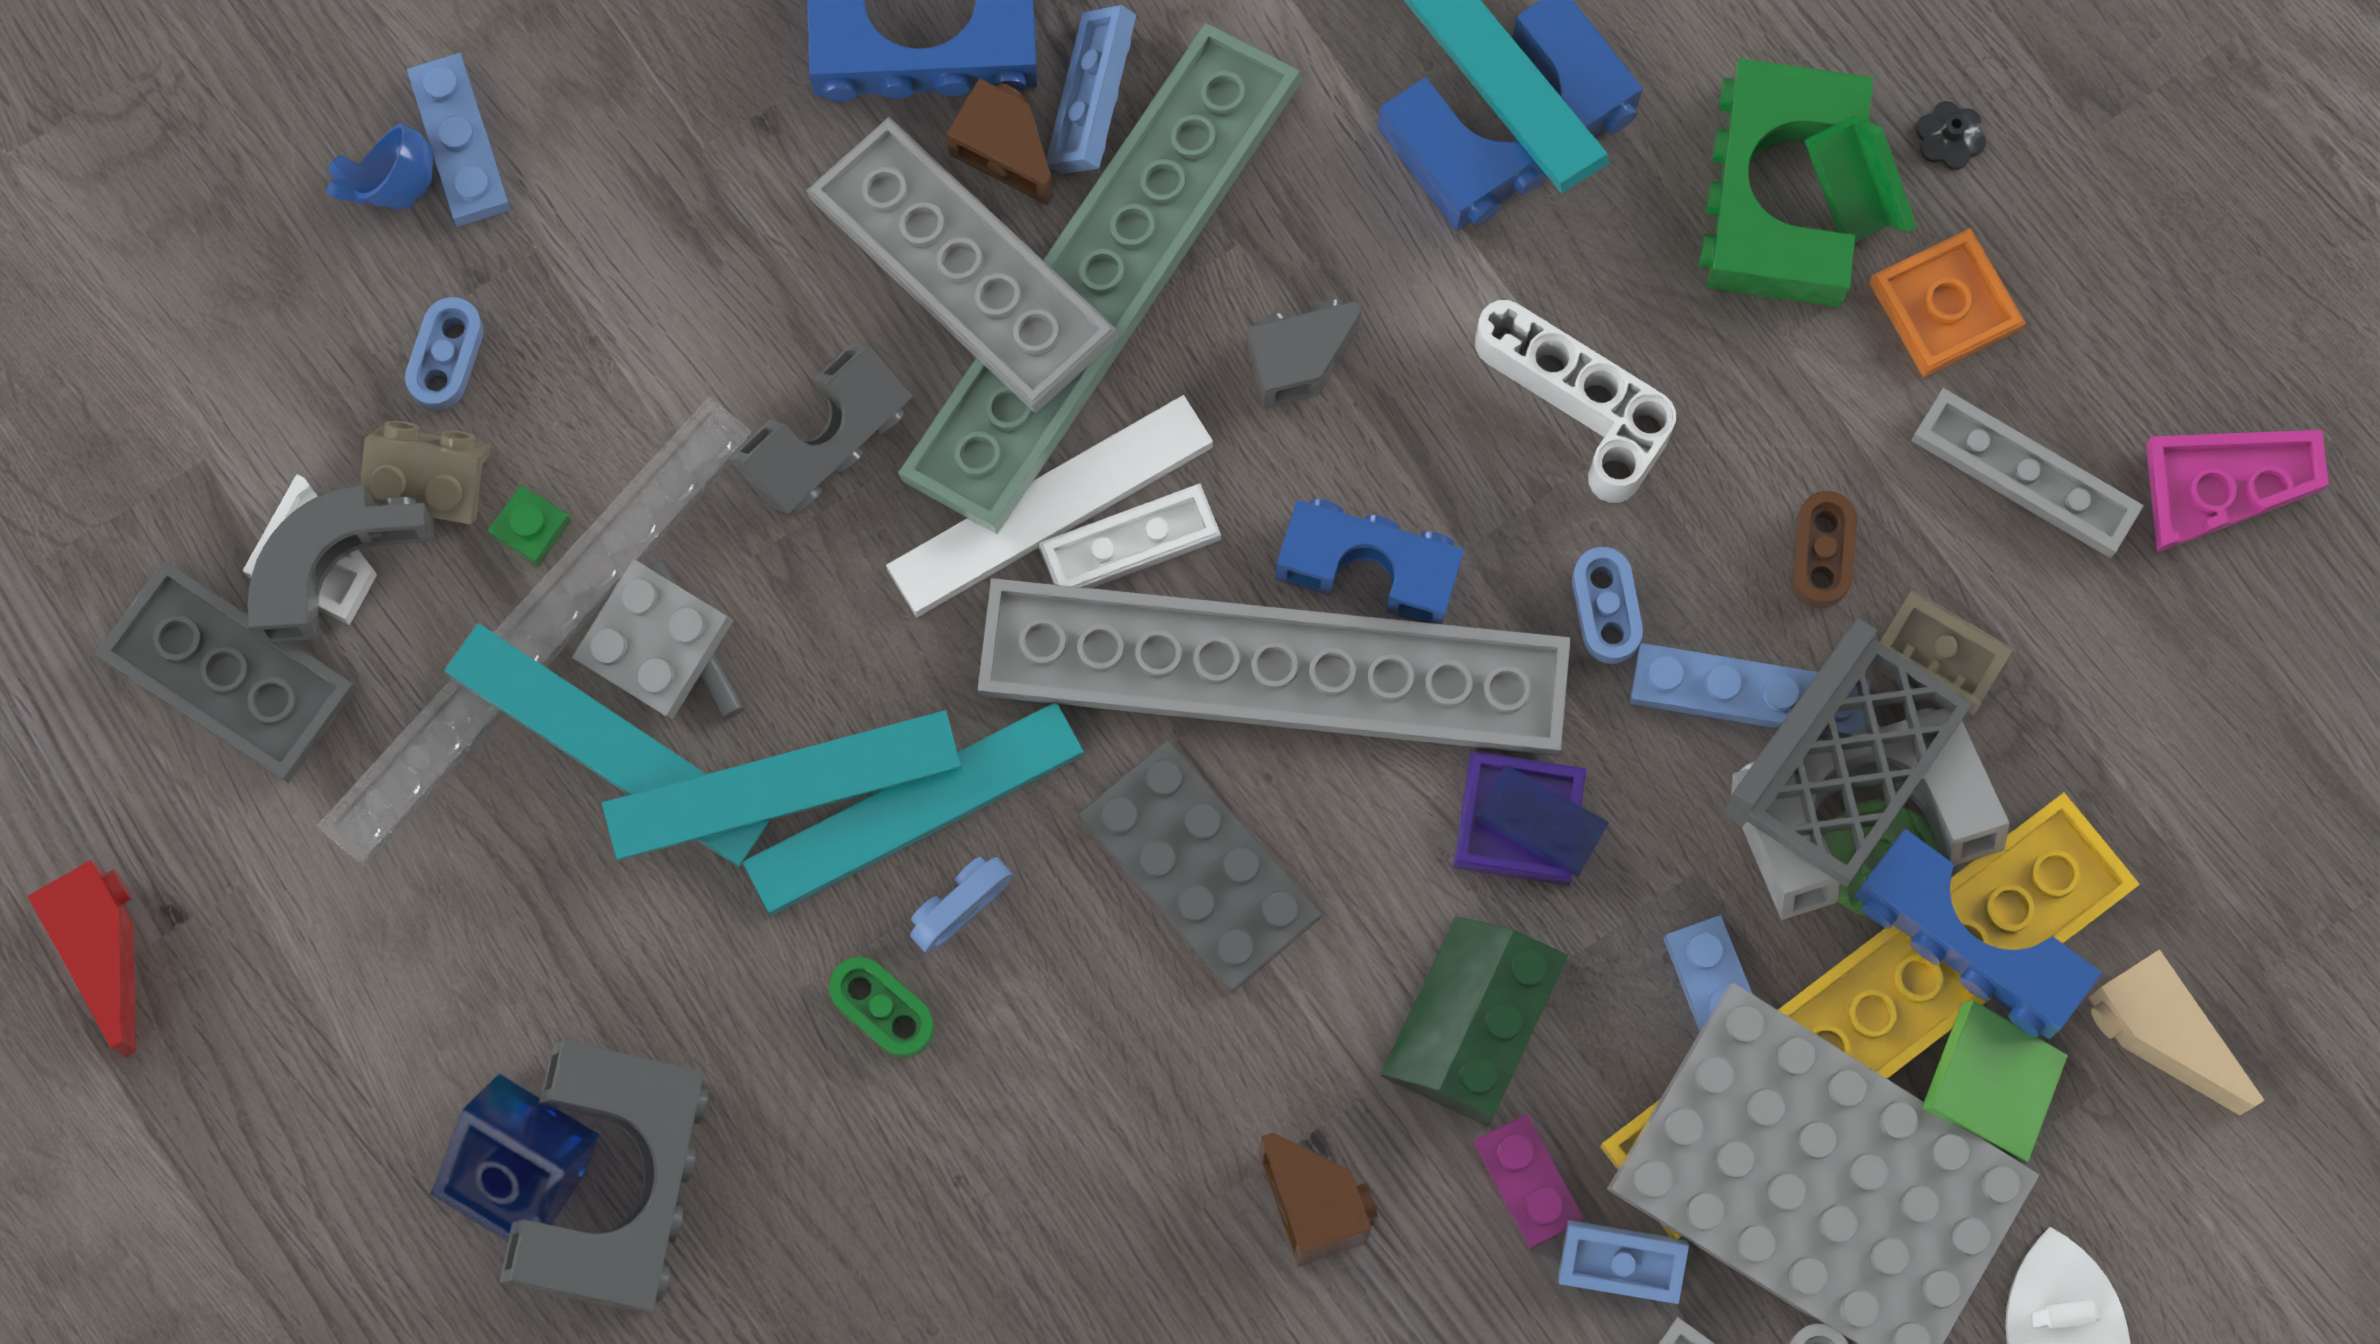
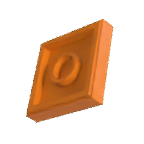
M1971 228L1873 274L1869 280L1871 288L1923 378L2022 331L2026 325L2025 320Z

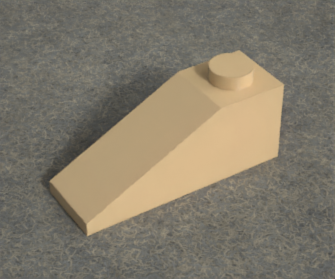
M2160 949L2112 979L2088 997L2094 1005L2091 1009V1014L2097 1026L2108 1038L2116 1037L2120 1045L2126 1050L2239 1116L2264 1101L2259 1091Z

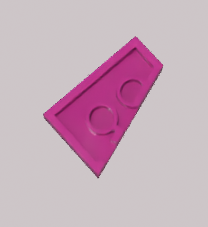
M2322 430L2151 436L2145 443L2157 553L2320 493L2329 485Z

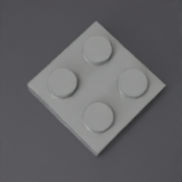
M633 559L572 658L658 712L673 719L734 620Z

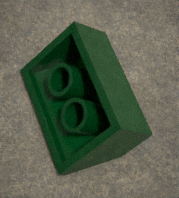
M1455 916L1380 1076L1488 1127L1568 955L1514 929Z

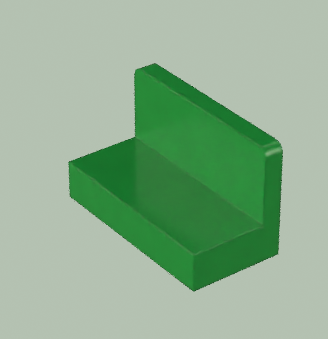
M1853 115L1804 140L1837 232L1856 235L1855 242L1887 226H1891L1904 233L1917 228L1887 138L1881 126Z

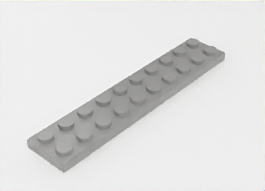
M991 578L978 682V696L1051 704L1057 701L1060 705L1559 756L1562 744L1570 637Z

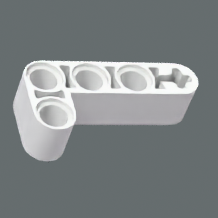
M1498 300L1490 303L1481 313L1475 335V349L1479 357L1491 367L1603 436L1604 439L1596 450L1588 473L1589 486L1599 499L1606 502L1620 503L1628 500L1637 491L1668 443L1676 422V410L1673 403L1664 394L1518 303L1510 300ZM1503 328L1509 329L1512 332L1511 335L1505 334L1501 340L1493 336V333L1498 334ZM1530 341L1526 356L1520 355V350L1524 351L1526 342ZM1544 355H1552L1557 357L1565 368L1558 372H1547L1538 366L1536 360ZM1592 385H1600L1610 391L1613 399L1606 403H1597L1592 401L1584 390ZM1638 416L1653 417L1659 422L1661 430L1656 433L1642 432L1635 426L1633 419ZM1609 461H1619L1629 468L1631 475L1625 479L1611 478L1605 473L1602 465Z

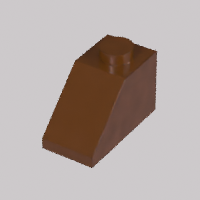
M979 78L946 133L949 155L1048 205L1053 196L1051 174L1029 103L1025 102L1024 96L1013 87L1004 83H998L994 86Z

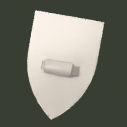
M2049 1227L2032 1245L2015 1274L2006 1307L2005 1327L2007 1344H2131L2123 1308L2107 1276L2081 1247L2065 1235Z

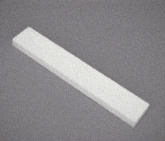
M1182 395L1035 479L998 534L967 518L886 565L887 571L917 618L1038 549L1040 542L1064 534L1212 449L1213 440L1185 396Z

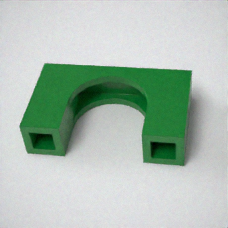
M1742 58L1738 59L1733 77H1723L1718 110L1728 112L1726 129H1716L1711 159L1712 163L1721 164L1719 182L1710 181L1705 206V215L1715 216L1712 235L1703 234L1698 263L1699 268L1708 269L1706 289L1841 307L1850 288L1856 235L1798 227L1777 220L1766 212L1756 200L1750 187L1748 168L1750 163L1760 153L1775 145L1788 142L1805 143V139L1853 115L1869 121L1874 77Z

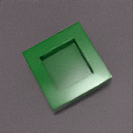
M520 485L487 531L493 539L539 567L570 524L571 519L567 513L525 486Z

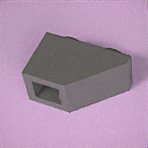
M1330 299L1314 305L1310 312L1288 317V314L1283 312L1273 313L1258 319L1254 326L1247 327L1246 347L1264 409L1320 394L1359 330L1361 308L1358 300L1343 303L1341 299Z

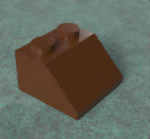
M1275 1133L1261 1136L1259 1156L1297 1266L1300 1267L1366 1244L1372 1230L1371 1226L1375 1225L1374 1219L1378 1218L1367 1183L1356 1186L1351 1170Z

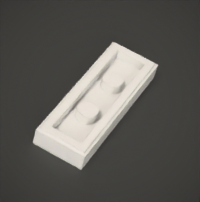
M1197 484L1039 543V549L1053 585L1094 588L1221 541V533L1202 486Z

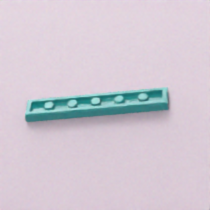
M1403 0L1561 194L1609 164L1608 153L1481 0Z
M479 623L474 627L444 670L446 675L627 795L706 774ZM772 820L698 839L697 841L737 868H740Z
M1057 701L958 751L961 769L884 789L744 860L743 865L770 917L1084 757V752Z
M944 710L601 803L617 861L958 770L961 769V763L947 712Z

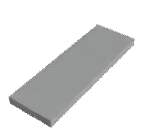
M890 117L883 121L806 190L809 199L1035 414L1119 339L1117 329Z

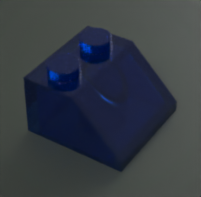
M498 1074L462 1109L430 1195L508 1242L513 1222L525 1219L553 1225L581 1181L600 1134L555 1107L539 1104V1097L503 1075Z

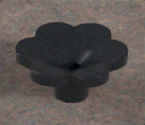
M1950 101L1938 103L1933 113L1922 116L1916 125V133L1923 140L1920 148L1922 156L1929 162L1942 161L1945 166L1953 170L1965 167L1969 158L1981 154L1986 146V138L1979 130L1982 123L1980 115L1970 108L1960 109Z

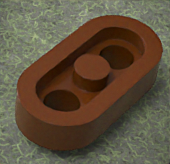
M1822 491L1811 495L1803 503L1796 519L1792 586L1800 600L1816 608H1827L1839 603L1845 597L1853 581L1857 514L1852 503L1845 496L1836 492ZM1818 518L1829 519L1834 525V531L1830 533L1819 531L1815 525V520ZM1817 572L1825 574L1830 580V586L1827 588L1816 587L1811 581V575Z

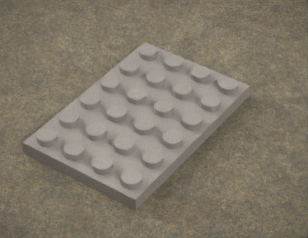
M1730 983L1607 1190L1820 1324H1826L1840 1332L1852 1344H1943L2037 1181L2039 1174L1979 1136L1923 1111L1922 1106L1924 1102L1742 987L1735 983Z

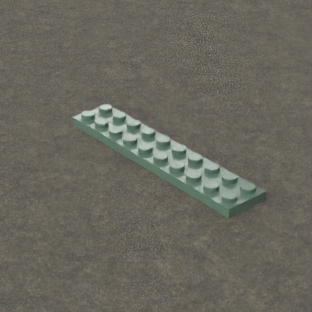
M1207 23L1203 25L1043 260L1117 329L1119 339L1036 414L976 358L899 470L898 474L902 482L998 534L1302 83L1300 70Z

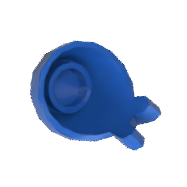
M404 123L396 124L384 134L359 164L343 155L334 158L328 169L336 179L329 182L326 193L340 200L354 201L364 205L370 203L374 206H384L397 210L409 209L423 197L432 182L433 154L431 147L419 131Z

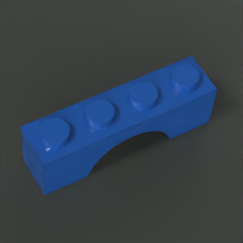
M1904 829L1854 895L1863 902L1861 906L1862 911L1877 924L1885 928H1891L1894 925L1912 938L1910 942L1911 947L1926 960L1934 964H1940L1943 961L1961 975L1959 982L1973 995L1986 1001L1992 997L2011 1011L2008 1017L2019 1029L2034 1037L2042 1034L2047 1039H2050L2062 1029L2102 972L2053 936L2036 946L2019 950L1996 948L1974 937L1960 922L1952 905L1950 881L1954 864L1910 831Z

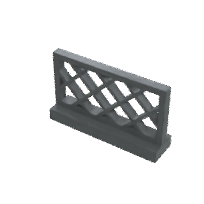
M1857 618L1734 790L1722 814L1741 828H1743L1746 822H1749L1845 887H1848L1973 705L1971 701L1873 639L1878 630L1860 618ZM1873 661L1895 674L1899 691L1870 695L1865 672ZM1909 684L1915 687L1916 689H1910ZM1856 686L1859 696L1848 698ZM1933 699L1953 713L1945 724L1920 727L1914 701ZM1902 703L1909 729L1880 733L1873 707ZM1862 708L1868 735L1839 738L1834 719L1838 711ZM1824 730H1826L1828 740L1817 741ZM1935 738L1926 750L1923 739ZM1912 741L1917 765L1911 769L1890 771L1883 745ZM1872 747L1878 773L1849 777L1842 750ZM1831 752L1838 779L1808 783L1803 763L1804 758L1807 755ZM1795 774L1797 784L1785 786L1792 775ZM1904 782L1895 794L1893 783ZM1881 785L1887 806L1883 813L1859 816L1852 789ZM1841 790L1847 818L1818 821L1811 794ZM1800 796L1806 823L1787 826L1768 814L1767 811L1776 799ZM1874 826L1864 839L1862 828ZM1851 830L1856 853L1847 865L1825 851L1821 833ZM1810 835L1811 841H1809L1803 836Z

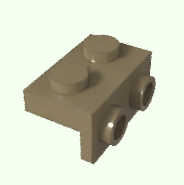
M388 421L384 423V426L378 427L365 437L360 485L365 484L375 501V506H381L382 500L387 498L408 497L415 499L417 503H424L432 518L472 524L477 519L482 464L490 458L491 445L475 442L476 437L467 432L443 431L441 436L420 433L419 426L410 422Z
M1914 590L1910 591L1880 641L1881 644L1971 701L1973 705L1968 713L1975 715L1983 698L2013 651V648ZM1879 665L1878 669L1883 674L1896 681L1895 674ZM1930 699L1934 704H1936L1940 708H1945L1935 700Z

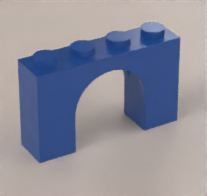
M807 0L809 75L814 97L824 96L828 100L841 102L852 100L857 95L880 94L889 99H902L911 96L913 92L936 91L943 96H961L968 93L969 90H973L979 78L994 86L998 83L1007 84L1019 92L1023 91L1026 87H1038L1034 0H976L975 9L970 21L956 37L944 44L923 49L900 46L883 37L874 28L867 16V0Z
M1540 0L1516 16L1512 39L1595 138L1607 130L1610 134H1615L1628 126L1638 114L1636 110L1643 88L1573 0ZM1426 77L1380 107L1377 129L1456 231L1470 222L1475 226L1483 224L1500 210L1502 206L1501 201L1516 191L1520 195L1529 193L1547 177L1519 141H1493L1470 131L1457 118Z

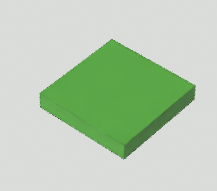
M1974 1000L1962 1002L1922 1110L1979 1136L2018 1162L2028 1163L2068 1055L2038 1037L2025 1033L2012 1022Z

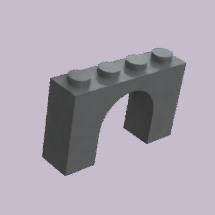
M565 1039L552 1045L539 1104L602 1118L621 1128L630 1137L639 1152L643 1166L642 1191L630 1215L617 1227L605 1233H585L525 1219L513 1222L499 1283L639 1313L653 1311L655 1301H663L670 1279V1267L663 1265L668 1241L675 1242L683 1217V1208L676 1206L680 1183L688 1182L695 1162V1148L688 1146L693 1123L699 1124L701 1122L707 1105L708 1090L701 1088L703 1071Z

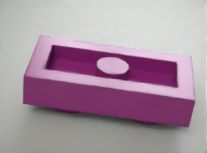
M1527 1113L1474 1140L1473 1145L1529 1250L1564 1233L1568 1220L1578 1222L1585 1220Z

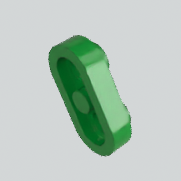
M853 957L843 961L835 968L829 981V993L840 1013L891 1056L911 1058L927 1049L933 1039L934 1022L928 1007L872 959ZM858 981H865L871 985L870 995L863 1000L853 999L849 994L851 986ZM903 1019L911 1020L916 1025L914 1034L906 1039L898 1038L894 1034L896 1023Z

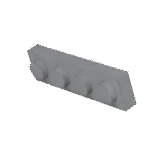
M1945 388L1941 390L1911 440L2110 559L2118 550L2144 506Z

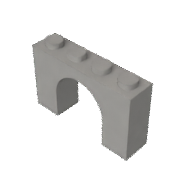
M1925 708L1916 711L1920 727L1945 724L1953 713L1947 708L1939 710ZM1906 719L1884 727L1878 725L1880 733L1909 729ZM1961 722L1910 795V798L1924 813L1943 856L1951 861L1954 866L2003 851L2010 824L1963 722ZM1867 727L1857 730L1850 737L1868 735ZM1935 738L1923 739L1926 750ZM1912 741L1883 745L1890 771L1911 769L1917 765ZM1872 747L1842 750L1849 777L1878 773ZM1831 752L1807 755L1804 758L1803 763L1808 783L1838 779ZM1754 762L1744 766L1740 772L1733 773L1731 796ZM1795 774L1792 775L1785 786L1797 784ZM1904 782L1893 783L1894 789L1899 791ZM1838 791L1811 794L1815 812L1817 813L1820 806ZM1800 796L1776 799L1767 811L1768 814L1787 826L1806 823ZM1749 822L1745 823L1742 829L1781 920L1837 903L1840 886L1838 881ZM1821 833L1825 851L1831 855L1827 843L1823 837V834ZM1810 835L1803 836L1809 841H1811Z

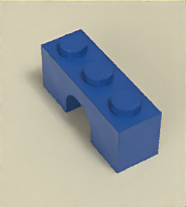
M1311 499L1310 503L1296 500L1277 561L1275 580L1331 596L1336 577L1346 565L1355 561H1370L1381 566L1391 580L1392 588L1388 598L1386 613L1417 622L1443 624L1461 565L1464 548L1454 546V541L1451 538L1440 533L1424 531L1419 536L1399 530V525L1396 522L1382 516L1367 515L1365 519L1344 514L1341 506L1328 500Z

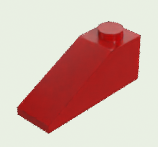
M89 860L27 897L108 1044L113 1050L127 1057L136 1052L133 920L124 905L131 901L132 897L123 880L114 869L106 873L96 863Z

